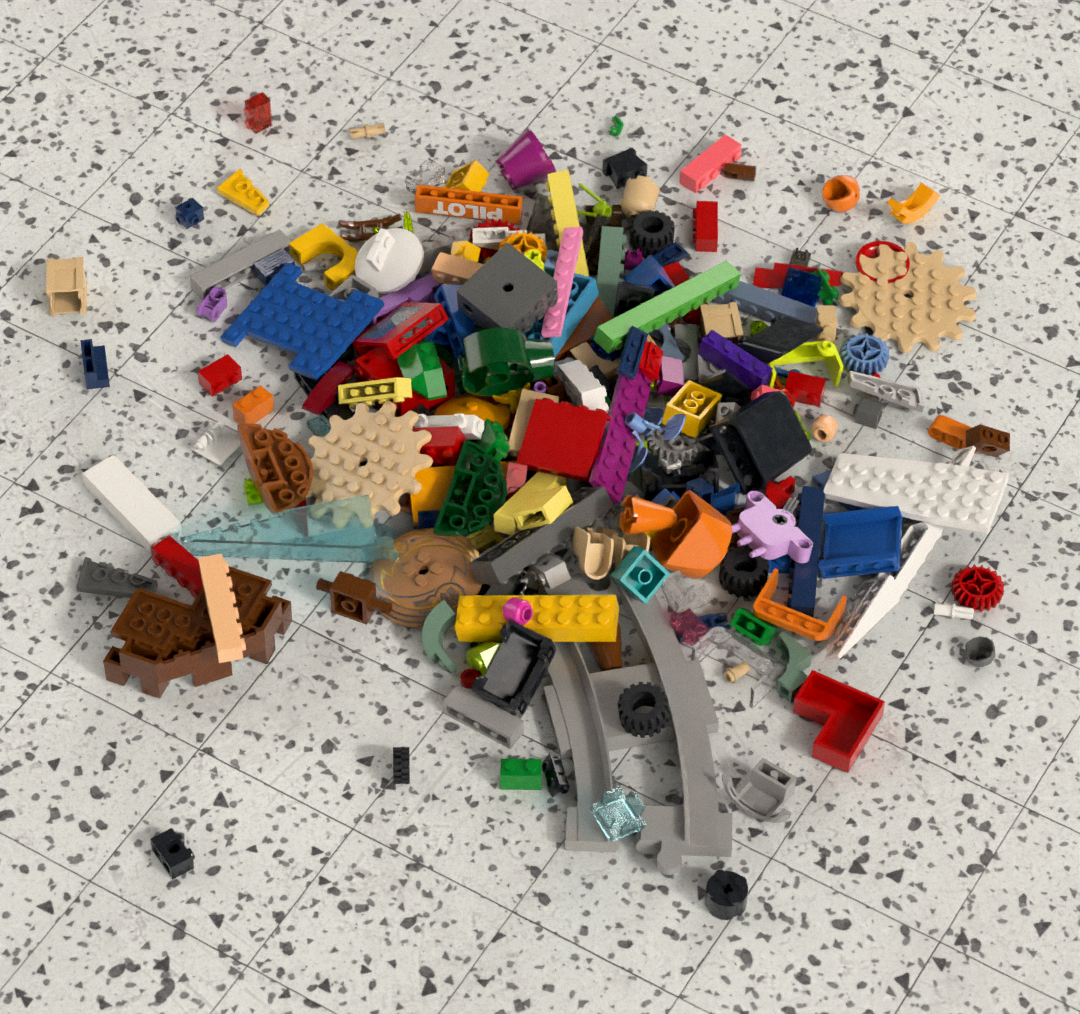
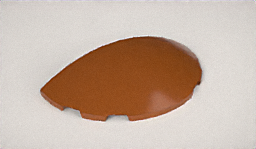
M261 424L237 425L249 474L266 508L274 516L294 509L308 495L313 480L312 463L305 449L299 442L294 443L290 440L287 433L279 429L262 428Z

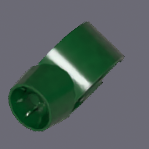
M512 328L485 329L463 339L465 353L463 357L458 355V363L463 387L468 393L477 396H499L508 393L510 390H519L528 383L549 379L553 376L555 365L554 351L551 342L548 340L526 338L524 333Z

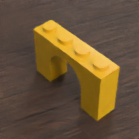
M323 223L289 243L290 256L301 266L321 254H334L342 259L337 265L324 272V285L332 292L352 274L356 276L355 261L358 252Z

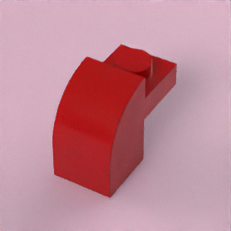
M790 475L785 480L779 481L777 485L773 482L767 485L765 496L776 506V509H783L788 499L792 498L790 495L795 492L796 479Z

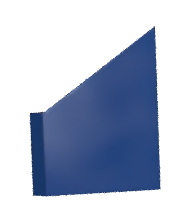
M739 483L713 494L712 507L723 516H726L727 511L736 509L740 492Z

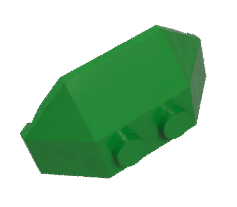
M433 341L418 342L397 357L403 378L411 379L413 391L423 395L427 400L447 397L443 371Z

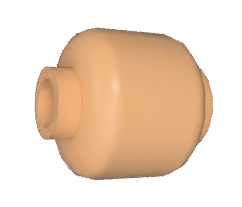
M820 415L812 425L811 434L819 442H829L834 438L838 424L833 417Z

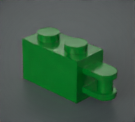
M487 418L484 421L482 438L475 439L476 443L485 448L487 454L493 460L496 459L499 464L500 460L507 456L506 452L510 448L507 440L508 437L503 431V426L499 422H493Z

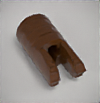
M726 163L724 165V175L726 178L755 182L757 166Z

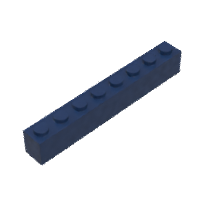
M802 486V494L798 493L797 497L801 506L796 508L795 518L799 520V523H796L795 527H798L813 542V547L807 563H798L791 558V564H795V568L791 567L790 579H793V583L789 582L788 594H792V598L787 599V607L814 617L825 493L824 488Z

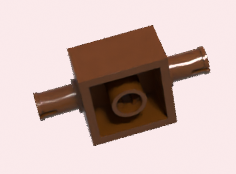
M340 571L333 583L320 578L316 585V590L330 594L332 613L366 625L375 610L389 615L392 610V603L377 598L376 583L356 577L351 573Z

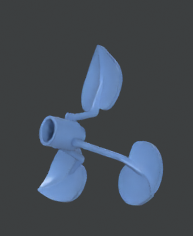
M646 407L644 419L635 412L629 413L624 423L632 429L631 433L639 442V445L635 446L629 472L641 466L648 452V449L644 447V443L637 433L648 436L653 430L657 429L664 432L663 438L666 441L673 440L681 432L687 416L685 414H676L667 421L666 427L662 428L659 427L664 416V410L661 408Z

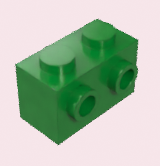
M738 608L729 624L736 628L735 632L744 637L746 635L752 638L751 641L758 646H762V644L770 645L779 629L773 624L756 617L753 612L745 608Z
M501 759L500 790H541L542 759Z

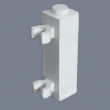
M462 413L433 416L418 414V421L414 424L415 428L459 426L466 439H481L482 432L484 431V421L476 415H464Z

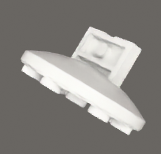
M401 228L380 229L379 233L366 241L360 249L355 261L356 277L374 287L378 294L396 292L407 286L410 282H413L419 273L424 259L422 244L408 230Z

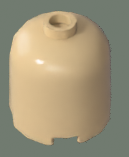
M637 176V179L628 178L621 201V210L629 219L632 220L636 214L640 215L642 211H654L660 187L653 184V179Z

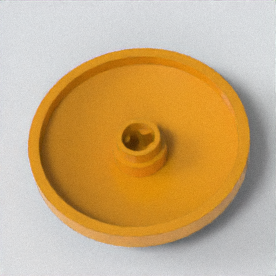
M468 395L453 398L441 404L435 412V415L461 413L464 415H476L483 421L488 418L493 422H499L503 426V431L510 423V410L508 406L488 396Z

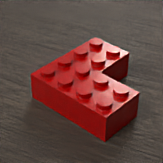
M812 670L794 698L793 713L823 725V728L813 742L812 757L849 773L881 720L885 701Z

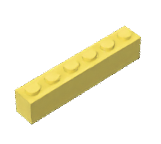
M537 472L494 514V531L508 535L517 532L520 528L513 513L534 493L565 486L566 478Z

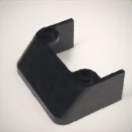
M726 369L702 378V383L713 391L722 394L720 403H727V401L729 403L735 402L740 407H743L751 402V392L753 390ZM724 429L719 430L721 435H726L727 432ZM712 433L699 438L701 444L709 450L715 451L716 455L723 456ZM733 442L728 443V450L730 452L735 450Z

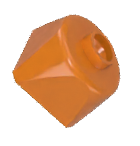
M689 490L684 493L673 508L674 513L677 514L676 524L672 528L658 530L650 545L663 567L684 577L696 580L709 574L725 557L732 537V525L725 516Z

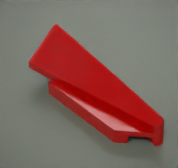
M774 262L773 269L755 267L753 285L759 288L814 287L809 275L815 271L818 274L819 271L816 267ZM820 268L822 271L826 270L830 276L828 281L831 286L842 285L840 278L843 275V271Z

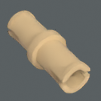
M384 123L370 126L366 124L365 127L350 129L351 139L371 138L374 135L386 134Z

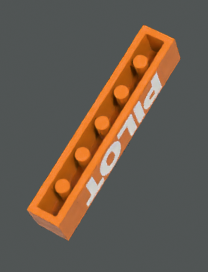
M418 184L415 194V212L491 221L493 218L495 222L501 219L503 223L508 220V223L520 224L523 214V197Z

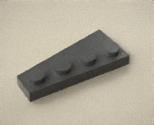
M85 557L76 589L77 592L131 598L137 588L156 594L158 583L157 580L136 573L132 575L126 573L124 569H114L108 567L106 563H96L91 558Z

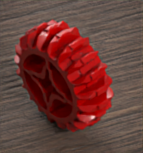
M974 564L972 568L966 565L965 569L960 568L958 573L954 575L951 583V593L954 595V601H958L959 606L965 605L964 607L973 608L974 611L979 610L982 612L985 609L989 612L991 607L995 608L997 604H1000L1004 595V582L1001 576L997 575L996 571L991 572L990 567L984 568L983 565L976 567Z

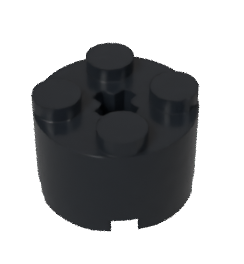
M717 870L706 884L705 905L709 909L710 914L721 920H731L732 917L737 915L739 917L744 913L748 898L746 878L732 871Z

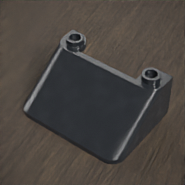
M779 315L771 320L772 324L758 334L751 338L747 335L738 340L740 344L737 346L763 363L768 364L791 352L824 331V329L818 325Z

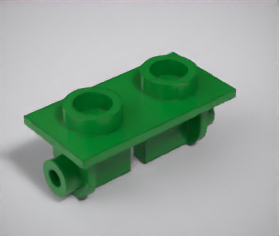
M818 268V274L815 271L809 275L811 277L810 281L816 290L823 287V290L818 292L824 304L831 305L834 303L833 299L839 301L837 296L840 294L835 286L830 285L828 281L830 276L826 270L822 271V269Z

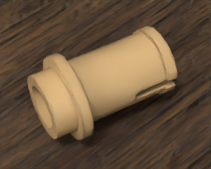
M743 661L733 668H727L726 672H724V677L727 682L735 683L738 678L750 672V667Z

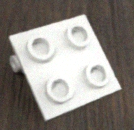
M219 421L215 422L211 429L206 430L202 437L195 441L191 450L221 466L241 446L240 439L224 431V424Z

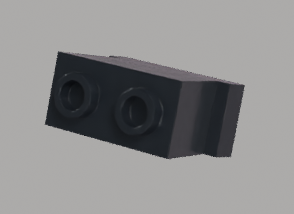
M632 147L603 159L602 173L605 176H610L615 187L619 189L625 186L628 178L637 179V176L647 177V163L636 155V151Z

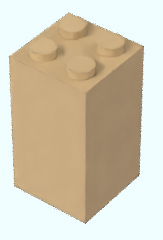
M522 389L509 439L510 448L507 451V461H517L535 399L549 398L559 403L558 396Z

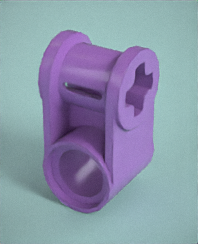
M222 287L213 288L198 305L197 315L208 317L210 321L216 322L228 306L225 289Z

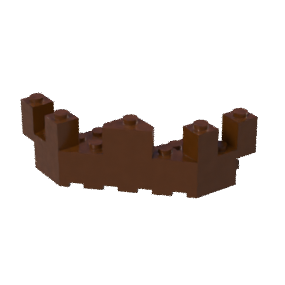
M228 566L229 573H226L227 577L231 576L232 588L229 589L230 592L234 591L236 600L233 607H237L239 619H236V621L241 623L243 633L240 635V639L244 638L246 650L242 651L243 657L249 655L250 659L268 664L276 650L275 633L284 635L292 622L291 601L274 595L272 598L266 596L272 586V580ZM203 587L192 605L137 588L110 631L112 637L126 642L121 649L112 646L103 660L107 681L124 686L131 675L140 678L142 693L159 699L169 685L170 680L188 674L192 676L194 687L233 675L231 661L219 663Z

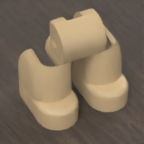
M574 527L572 551L579 559V567L582 573L591 579L597 580L605 577L610 571L612 559L615 560L616 569L634 545L645 549L649 553L650 536L646 533L632 535L624 533L623 538L618 536L617 531L599 527L593 532L592 527H586L584 530L580 527Z

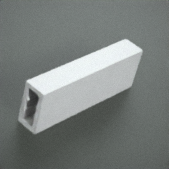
M115 455L82 473L84 486L150 554H152V547L170 535L176 540L182 535L181 522Z

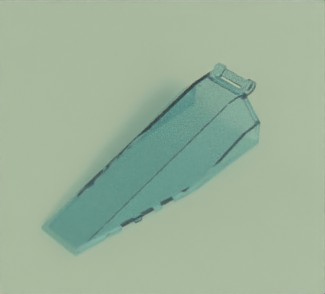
M369 495L289 509L270 514L269 518L259 521L257 518L250 519L249 524L240 526V523H235L233 528L222 530L219 527L180 538L184 548L193 556L222 554L223 557L353 563H368L384 559L396 561L399 558V553L393 546V539L390 536L383 537L381 523L374 524Z

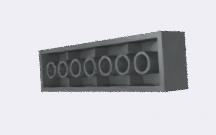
M605 487L580 488L570 495L573 503L551 524L522 531L519 529L469 563L478 583L488 584V586L506 584L509 582L510 577L524 571L523 568L538 562L537 559L539 557L550 554L552 548L563 545L567 538L573 537L574 527H580L581 529L588 527L594 523L593 520L607 515L608 510L614 506Z

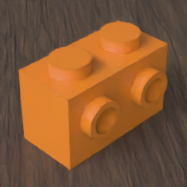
M261 385L251 390L243 398L238 399L232 404L234 420L239 424H255L274 411L273 395Z

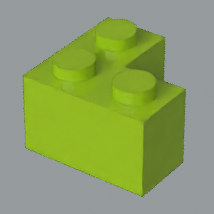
M483 642L467 650L466 661L469 667L480 670L482 675L485 676L501 643Z

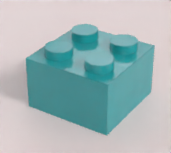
M634 545L610 577L634 599L647 604L670 573L645 549Z

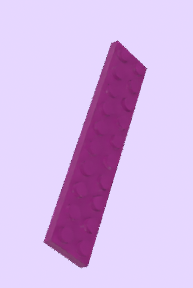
M639 367L633 380L620 374L618 376L608 412L611 422H606L589 483L594 487L604 486L614 505L621 502L637 442L636 437L631 433L632 429L625 425L624 422L631 412H635L643 418L651 390L650 383L652 381L640 372Z

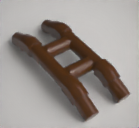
M399 213L376 220H339L338 227L349 230L359 229L358 234L341 232L340 237L353 243L367 241L379 233L380 229H384L383 226H391L401 221L402 216ZM376 227L377 232L366 233V228Z

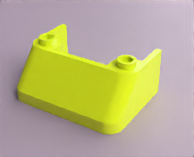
M830 341L805 342L786 355L766 364L773 368L769 383L766 386L773 388L776 377L774 365L824 361L834 387H838L844 366L836 346Z

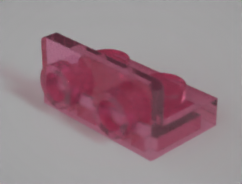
M690 608L681 614H678L676 611L671 613L670 624L672 629L676 632L678 631L684 641L694 649L699 648L714 638V633Z

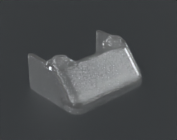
M724 627L712 628L692 647L691 661L699 660L701 662L720 645L756 670L757 674L762 678L751 687L749 707L752 709L777 686L778 679L787 669L784 663L735 630Z

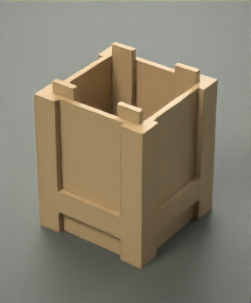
M84 257L47 259L46 293L49 295L50 315L64 313L87 314V278L85 277Z
M737 302L709 306L708 304L700 305L701 323L699 325V332L701 333V340L713 330L735 345L740 344L738 340L743 338V330Z

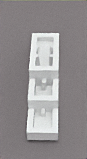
M508 227L472 228L473 245L498 250L504 237H509L510 233L515 235L516 231H509ZM533 234V236L538 235L539 239H543L545 244V234Z

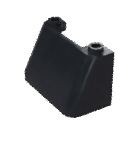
M702 451L696 456V465L703 463L706 472L699 475V478H703L707 483L711 484L714 487V493L719 492V466L715 451ZM647 453L644 462L640 466L641 489L644 493V500L650 502L665 488L670 493L674 491L681 498L686 492V483L688 481L684 480L679 484H674L672 480L673 473L667 474L662 466H658V459L652 453ZM684 465L681 467V470H683L684 467H689L693 465Z
M509 620L507 625L504 624L500 631L503 641L485 676L482 675L474 680L472 691L492 704L503 708L510 714L521 718L554 658L556 646L551 639Z

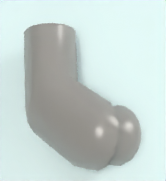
M322 260L302 264L305 273L313 270L324 273L329 270V264Z

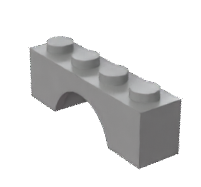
M675 324L674 337L677 340L678 349L688 357V360L682 363L684 385L688 380L698 384L696 355L700 347L698 343L701 342V333L697 332V324Z

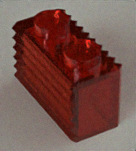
M261 92L245 100L246 127L255 134L264 129L266 130L269 126L272 127L270 99Z

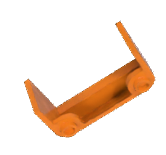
M775 568L753 604L754 615L815 641L830 640L845 616L847 597L843 595L827 623L770 600L777 589L778 569Z

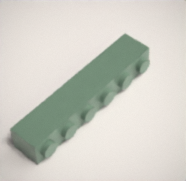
M602 226L597 276L598 296L610 314L614 316L618 282H623V279H620V275L624 274V264H621V260H625V250L622 249V246H626L627 235H623V227Z

